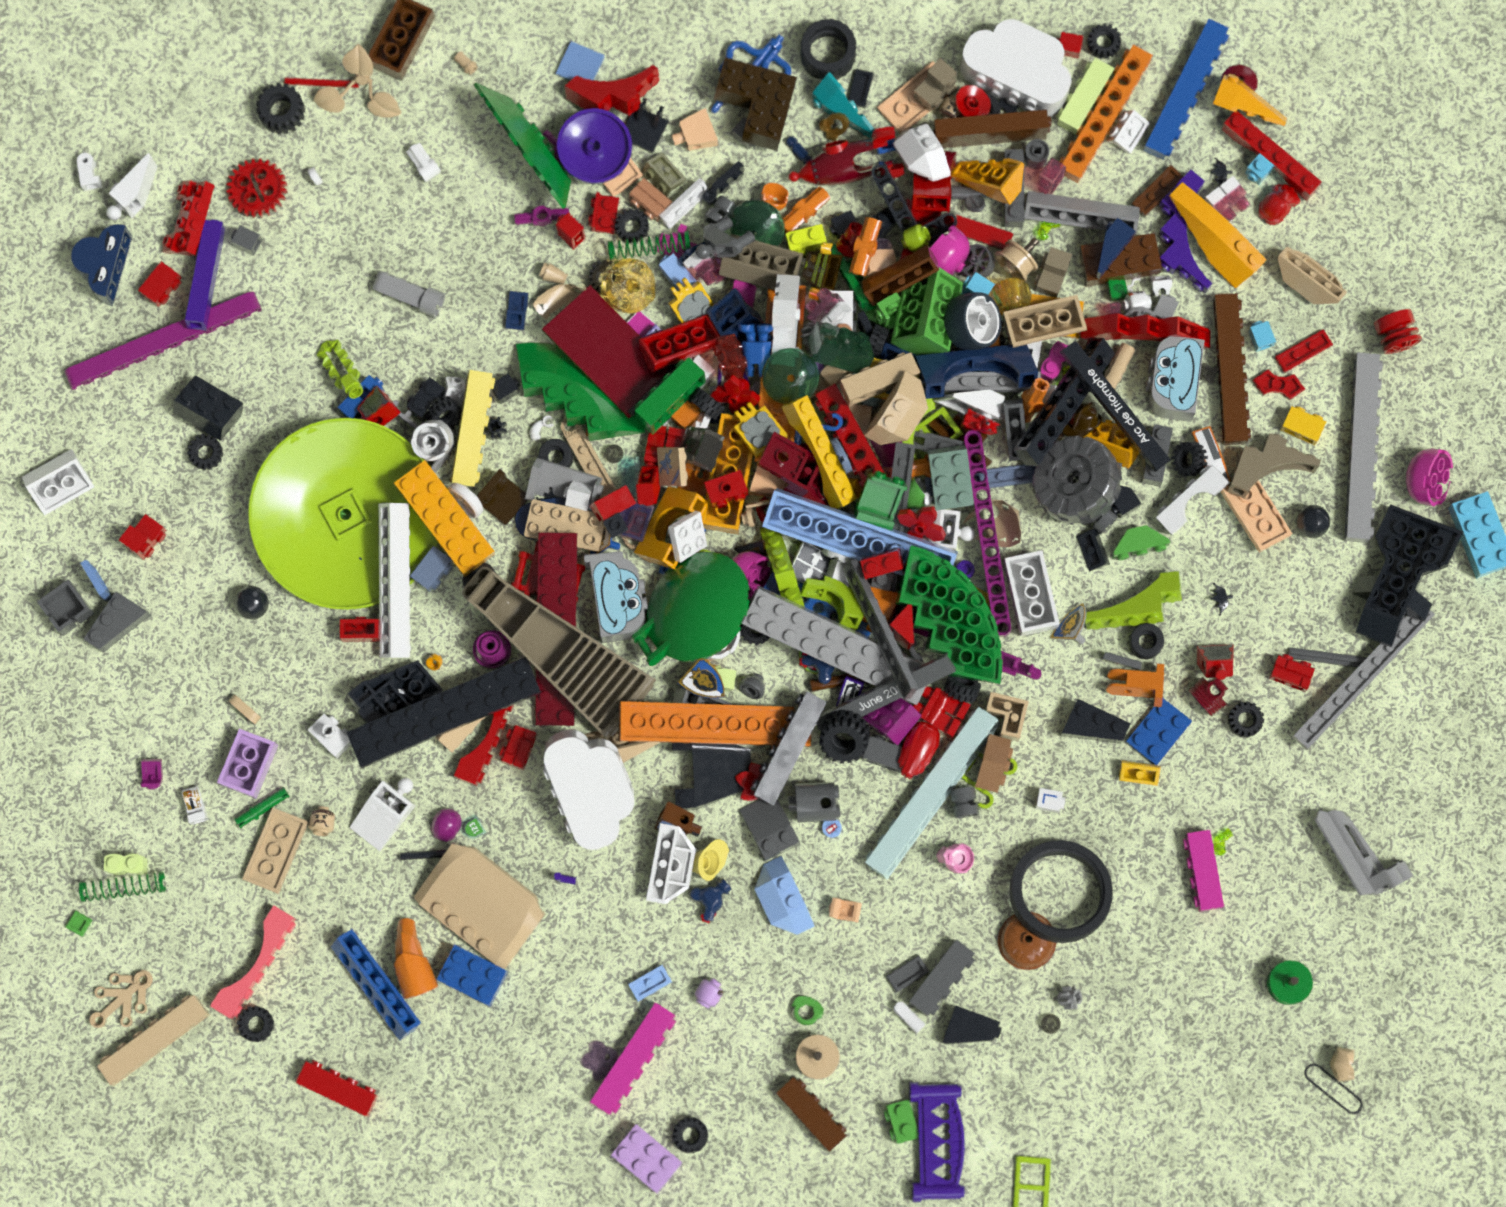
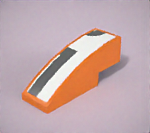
M1207 426L1192 431L1194 442L1203 445L1202 450L1207 451L1204 456H1208V459H1205V462H1208L1207 466L1211 467L1214 465L1231 482L1211 427Z

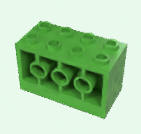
M939 267V271L902 290L891 343L915 355L949 352L951 340L945 330V311L950 301L962 294L964 283Z

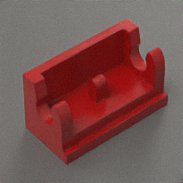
M625 485L589 506L600 522L635 505L636 502Z

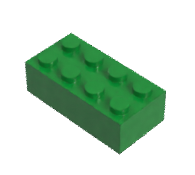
M689 357L686 360L682 359L676 365V370L672 374L668 373L662 379L663 383L659 387L655 386L649 392L650 396L645 401L642 399L635 406L636 420L652 435L692 396L698 387L701 388L706 383L705 372Z

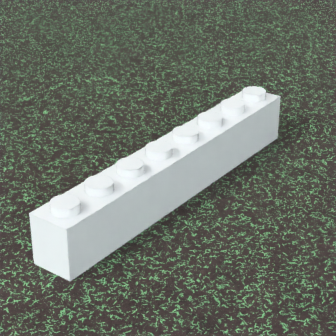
M409 503L379 504L380 658L410 657Z

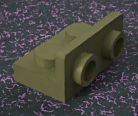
M663 152L648 160L641 171L644 177L666 197L670 195L672 190L686 181L684 175Z

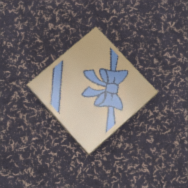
M657 447L660 486H687L688 474L685 465L687 456L684 447Z

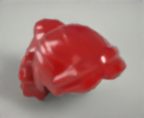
M1287 184L1273 185L1271 187L1272 192L1268 193L1259 204L1258 215L1268 225L1280 224L1289 214L1291 208L1296 207L1301 202L1294 188L1289 187Z

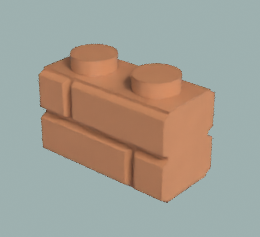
M645 178L629 193L630 203L638 209L640 207L644 210V215L651 221L654 219L658 222L661 219L659 215L672 204L670 199Z

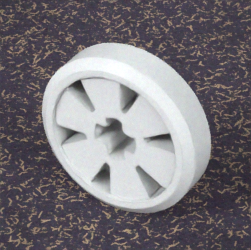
M452 483L447 488L469 518L476 519L483 513L481 501L469 488L460 483Z

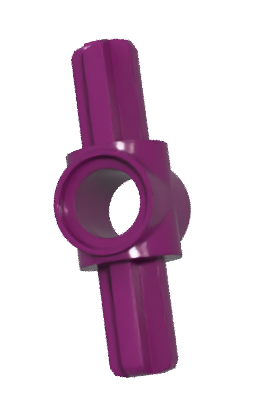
M541 205L532 209V212L515 214L514 219L516 225L533 223L534 226L545 227L548 224H553L552 221L557 220L562 214L566 215L570 212L569 208L551 210V207ZM541 213L547 215V217L542 220L537 218L538 215Z

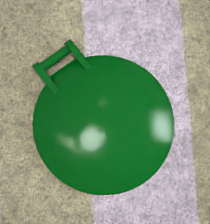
M716 552L696 553L684 561L678 562L675 569L669 568L660 578L651 594L647 609V623L632 635L633 641L639 645L645 654L649 666H655L666 656L683 662H694V660L700 658L707 659L724 649L738 634L743 617L747 616L750 603L748 600L749 584L745 573L731 558ZM648 636L657 648L653 653L645 642Z

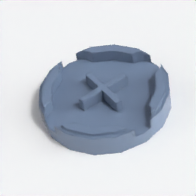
M835 437L829 440L844 472L847 474L853 471L838 439Z

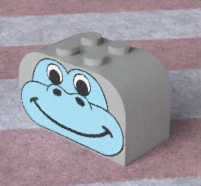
M1168 337L1159 344L1154 357H1151V362H1149L1148 374H1151V376H1149L1146 382L1145 392H1149V407L1155 415L1166 419L1192 421L1196 413L1205 340L1188 337Z
M628 559L590 562L602 642L610 643L632 639V635L646 624L645 613H647L648 605L646 597H642V594H646L644 580L639 578L636 566Z

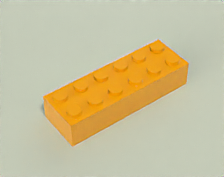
M721 413L709 480L741 470L745 484L748 487L753 453L734 430V426L740 423L736 416ZM706 492L705 499L709 504L702 515L703 527L709 530L739 535L745 499L739 502H735V500L727 502L728 505L722 508H712Z
M425 460L394 482L395 487L464 577L495 555L493 548Z

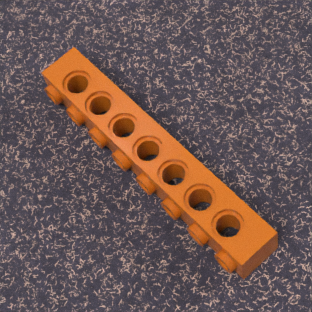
M1134 44L1130 50L1126 49L1122 57L1124 59L1123 63L1116 66L1113 72L1114 78L1107 81L1104 87L1106 91L1103 96H1098L1095 102L1097 106L1094 111H1089L1085 119L1087 120L1086 125L1080 126L1076 134L1078 136L1077 140L1070 143L1067 149L1069 151L1068 155L1061 158L1058 164L1060 174L1079 183L1150 64L1152 54ZM1127 65H1134L1136 69L1130 70ZM1124 80L1127 84L1120 85L1118 81ZM1114 95L1118 100L1112 101L1109 99V96ZM1104 110L1107 111L1109 115L1102 116L1099 112ZM1097 126L1099 131H1092L1090 127ZM1087 141L1090 143V146L1084 147L1081 142ZM1079 157L1081 161L1074 162L1072 158Z

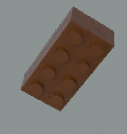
M396 0L368 54L373 63V68L403 81L435 19L433 9L413 0Z
M1155 233L1134 236L1100 279L1096 275L1103 242L1081 245L1079 249L1086 287L1107 284L1108 280H1131L1160 275L1162 270Z

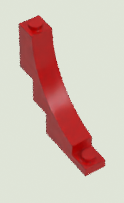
M1114 313L1085 318L1087 330L1080 332V337L1086 340L1090 338H1104L1105 340L1134 339L1162 342L1168 337H1188L1205 340L1204 349L1210 348L1211 339L1210 329L1182 317L1174 316L1158 319L1148 314L1127 317Z

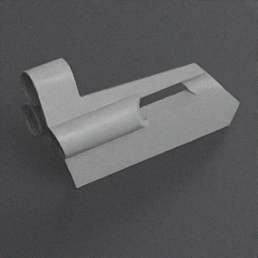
M1339 810L1329 812L1317 811L1315 822L1359 896L1377 895L1386 892L1413 877L1408 865L1403 860L1385 869L1350 817L1346 816L1344 812ZM1344 825H1346L1350 830L1358 846L1360 847V851Z

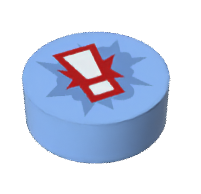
M838 820L825 821L822 825L824 835L829 838H835L841 833L842 826Z

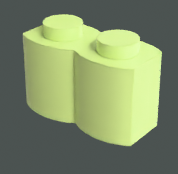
M109 854L104 857V871L112 875H123L126 873L143 875L147 873V858L139 854H129L126 856Z

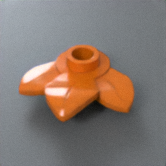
M686 465V472L688 474L687 486H677V488L694 492L704 497L706 495L704 482L709 481L710 470L705 466L694 467ZM702 471L703 477L698 478V473Z

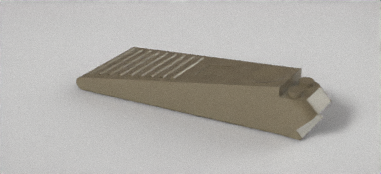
M480 568L464 587L463 597L481 611L607 740L610 736L613 737L619 729L620 702H641L654 687L653 684L656 679L507 583L490 568Z

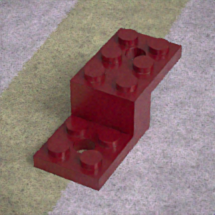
M774 431L757 466L785 481L784 491L829 506L826 497L820 494V489L823 488L822 477L813 453ZM779 453L785 455L786 462H781L778 459Z

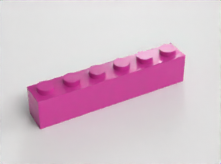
M655 1002L590 1102L610 1116L612 1113L616 1114L622 1106L619 1103L622 1097H628L633 1089L630 1085L634 1079L638 1081L644 1072L642 1070L645 1062L647 1064L651 1062L655 1055L652 1053L656 1046L660 1048L666 1039L663 1036L667 1029L671 1031L677 1021L674 1020L676 1016Z

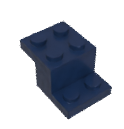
M734 288L707 310V313L721 338L733 345L740 359L744 361L742 341H746V335L738 330V324L756 323L755 340L758 341L757 324L764 323L760 314L745 302L740 291ZM771 333L768 334L767 341L773 339Z

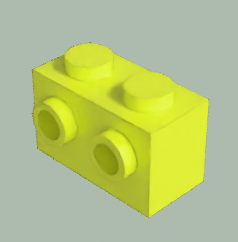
M822 224L786 233L788 249L803 253V255L809 251H815L817 247L821 246L822 242L827 243Z

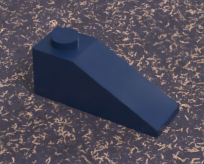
M1119 218L1114 222L1110 221L1104 229L1106 233L1096 275L1098 279L1101 278L1135 235L1136 231Z

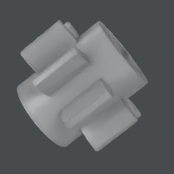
M1076 986L1062 987L1063 991L1058 993V1003L1064 1006V1010L1078 1009L1077 1004L1082 1002L1081 992L1076 990Z

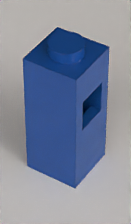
M368 375L361 382L363 388L361 396L355 399L348 396L338 406L339 411L347 418L359 419L362 415L357 408L376 386L384 391L382 387L384 384L377 377L373 379Z

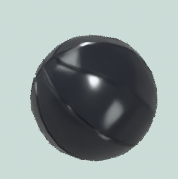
M1308 505L1302 508L1297 515V528L1307 538L1321 537L1329 529L1330 516L1323 507Z
M247 586L236 595L235 606L237 612L242 617L255 620L267 612L269 600L266 592L261 588Z

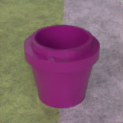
M496 630L485 631L475 639L473 655L481 666L488 669H496L506 664L509 660L511 644L503 633ZM489 643L494 644V647L492 649L487 648V645Z

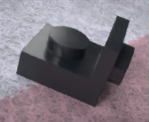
M620 513L603 521V525L611 538L620 536L629 530Z

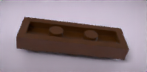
M1170 165L1132 202V206L1140 207V214L1146 217L1184 176Z

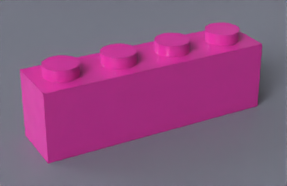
M1211 830L1187 833L1185 835L1186 838L1183 839L1184 850H1188L1189 858H1186L1187 868L1192 870L1193 877H1190V885L1192 889L1195 888L1196 896H1193L1194 906L1199 909V912L1221 909L1224 907Z

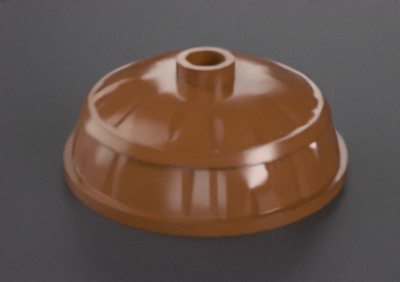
M1031 912L1039 921L1053 927L1045 917ZM1015 914L1002 924L998 934V947L1001 955L1010 965L1018 969H1037L1045 965L1055 952L1056 943L1043 940L1030 933L1019 922ZM1031 936L1032 942L1027 943L1025 937Z

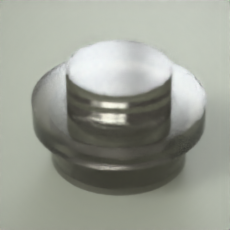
M613 444L606 448L605 458L608 462L615 464L623 459L624 453L620 446Z
M1048 1014L1043 1017L1041 1027L1044 1032L1054 1034L1060 1029L1061 1022L1056 1015Z

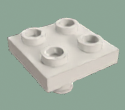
M694 511L668 526L667 535L671 538L675 561L682 562L707 547L701 512Z

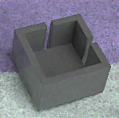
M69 579L37 601L62 636L77 627L76 622L81 624L95 614Z

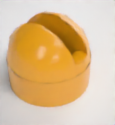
M435 653L431 654L426 660L427 667L434 671L438 670L443 663L442 657Z

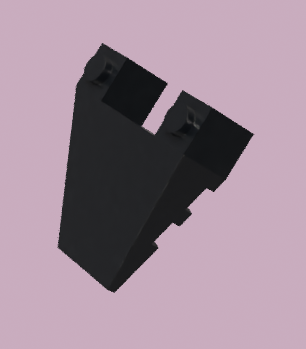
M672 743L673 754L692 753L694 788L675 789L677 806L687 811L698 810L743 792L745 789L738 784L735 776L741 772H749L751 749L734 744Z

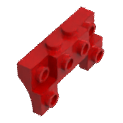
M188 180L181 182L178 186L177 200L182 201L174 233L167 234L163 239V253L187 256L196 255L214 191V184L207 181L196 183Z

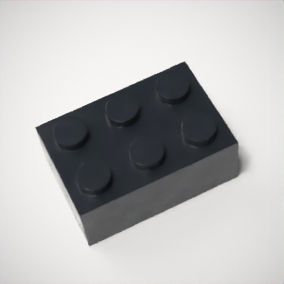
M196 375L174 399L173 414L220 441L240 419L243 410V402Z

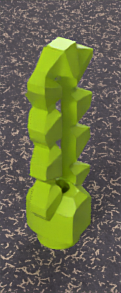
M327 340L321 344L320 350L316 354L317 357L323 360L322 365L326 370H329L330 378L336 379L334 385L337 389L344 390L352 399L358 398L363 393L362 385L359 382L360 372L353 368L354 363L350 358L346 359L348 353L345 349H340L342 344L339 340ZM333 348L349 374L341 377L326 352H332Z

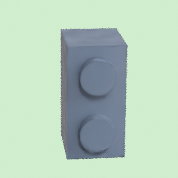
M433 546L410 577L430 593L432 589L435 591L440 586L442 576L444 574L447 576L451 572L453 561Z

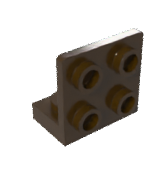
M501 469L495 473L477 495L483 508L504 525H507L519 509L528 501V499H525L526 492L509 480L506 473Z

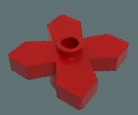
M733 374L726 379L724 386L718 385L710 394L717 402L729 403L730 412L733 415L737 410L743 415L740 410L742 406L747 410L746 404L748 402L755 406L761 399L757 393L750 390L747 380L737 378Z
M934 506L922 507L916 513L910 509L899 510L897 517L900 524L909 527L907 534L921 539L923 536H926L934 542L944 540L946 533L943 527L933 523L937 518Z

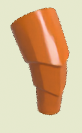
M410 918L399 920L395 941L396 961L394 967L403 999H407L438 987V983L428 959L424 957L420 941L417 937L415 921Z

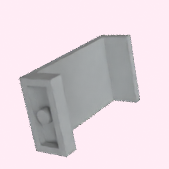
M537 458L532 466L525 499L532 501L536 494L547 498L544 493L550 494V487L553 488L552 491L556 498H564L565 488L569 487L572 481L594 486L590 501L591 505L598 500V496L601 497L604 486L601 483L603 478Z

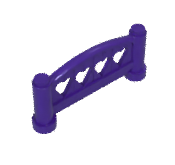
M909 1082L910 1102H918L920 1182H912L913 1203L921 1202V1200L961 1199L965 1197V1188L959 1184L965 1156L964 1126L957 1103L958 1097L962 1096L961 1085H918V1082ZM947 1103L949 1105V1110L947 1111L949 1118L943 1120L931 1111L941 1104ZM943 1123H947L950 1126L948 1131L950 1138L944 1140L932 1131ZM944 1143H948L950 1145V1150L948 1151L950 1159L944 1160L932 1151ZM948 1163L951 1166L949 1171L951 1178L944 1180L933 1173V1171Z

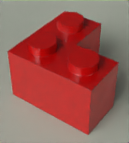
M145 514L135 528L130 525L119 541L125 548L144 561L145 558L152 556L157 542L161 543L165 539V532L167 530Z

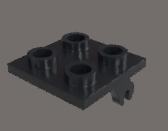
M643 98L639 109L630 115L626 126L630 132L633 145L654 153L669 120L663 118L664 106L660 105L656 115L646 111L648 99Z

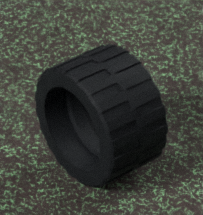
M829 18L815 21L806 28L800 44L801 63L806 72L822 81L829 72L836 80H839L851 71L856 59V38L853 31L849 29V26L842 23V21ZM834 37L845 45L846 53L837 62L823 63L813 57L811 46L819 38Z

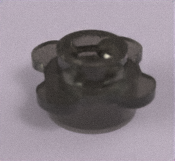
M1202 363L1200 381L1203 380L1208 382V384H1213L1219 369L1216 366L1211 367L1207 363Z

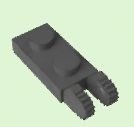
M915 431L914 433L915 437L925 438L924 445L913 442V445H916V448L921 449L923 452L964 445L962 440L929 432Z

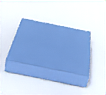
M571 41L557 69L556 75L569 81L576 75L594 80L605 55Z
M84 560L80 564L98 594L108 602L112 598L110 591L96 568L88 560Z

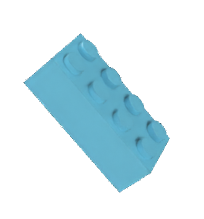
M1488 491L1451 504L1448 510L1456 529L1463 531L1460 540L1476 579L1506 569V535Z

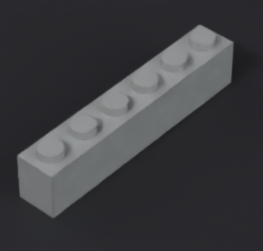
M1028 191L1024 219L1104 230L1110 221L1114 222L1119 218L1137 232L1140 207Z

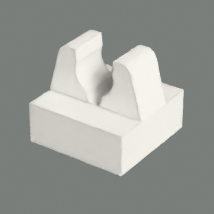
M1169 275L1151 276L1150 281L1155 296L1159 295L1158 291L1161 288H1164L1165 294L1169 295L1172 287L1171 277Z

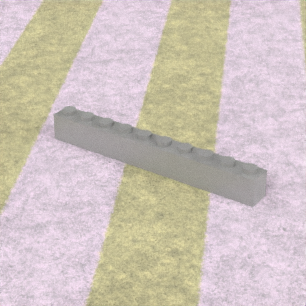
M1357 352L1354 357L1344 541L1368 543L1374 534V527H1371V519L1373 520L1375 515L1372 501H1375L1376 497L1373 482H1376L1377 478L1374 464H1377L1378 460L1375 445H1378L1379 441L1376 427H1379L1380 422L1377 408L1379 409L1381 404L1378 390H1381L1382 379H1379V372H1382L1383 367L1380 354Z

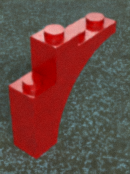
M652 64L646 70L634 76L614 81H596L576 75L564 86L566 99L583 109L593 108L609 111L613 107L630 116L639 109L640 98L660 81L658 67Z

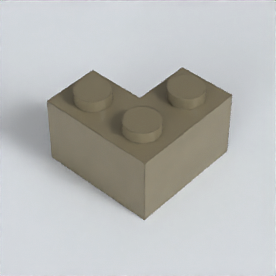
M940 58L928 70L927 78L914 90V98L929 111L934 107L938 108L943 102L942 98L946 94L950 95L955 90L957 72Z
M1053 247L1050 248L1049 252L1045 251L1040 268H1043L1042 274H1037L1034 285L1037 286V292L1051 297H1058L1072 254Z

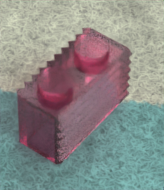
M1050 158L1043 170H1041V173H1039L1037 190L1040 193L1053 194L1064 178L1066 166Z

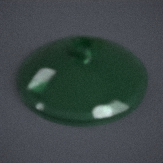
M760 200L746 201L737 206L730 217L733 223V227L729 228L730 234L742 236L747 231L752 232L754 230L757 232V234H753L756 241L778 246L784 237V219L780 212L767 202Z
M784 348L773 353L765 362L762 370V383L765 391L773 400L785 405L794 399L806 395L810 398L814 394L819 383V370L814 359L805 351L797 348ZM789 375H794L795 379L793 381H788L787 377Z

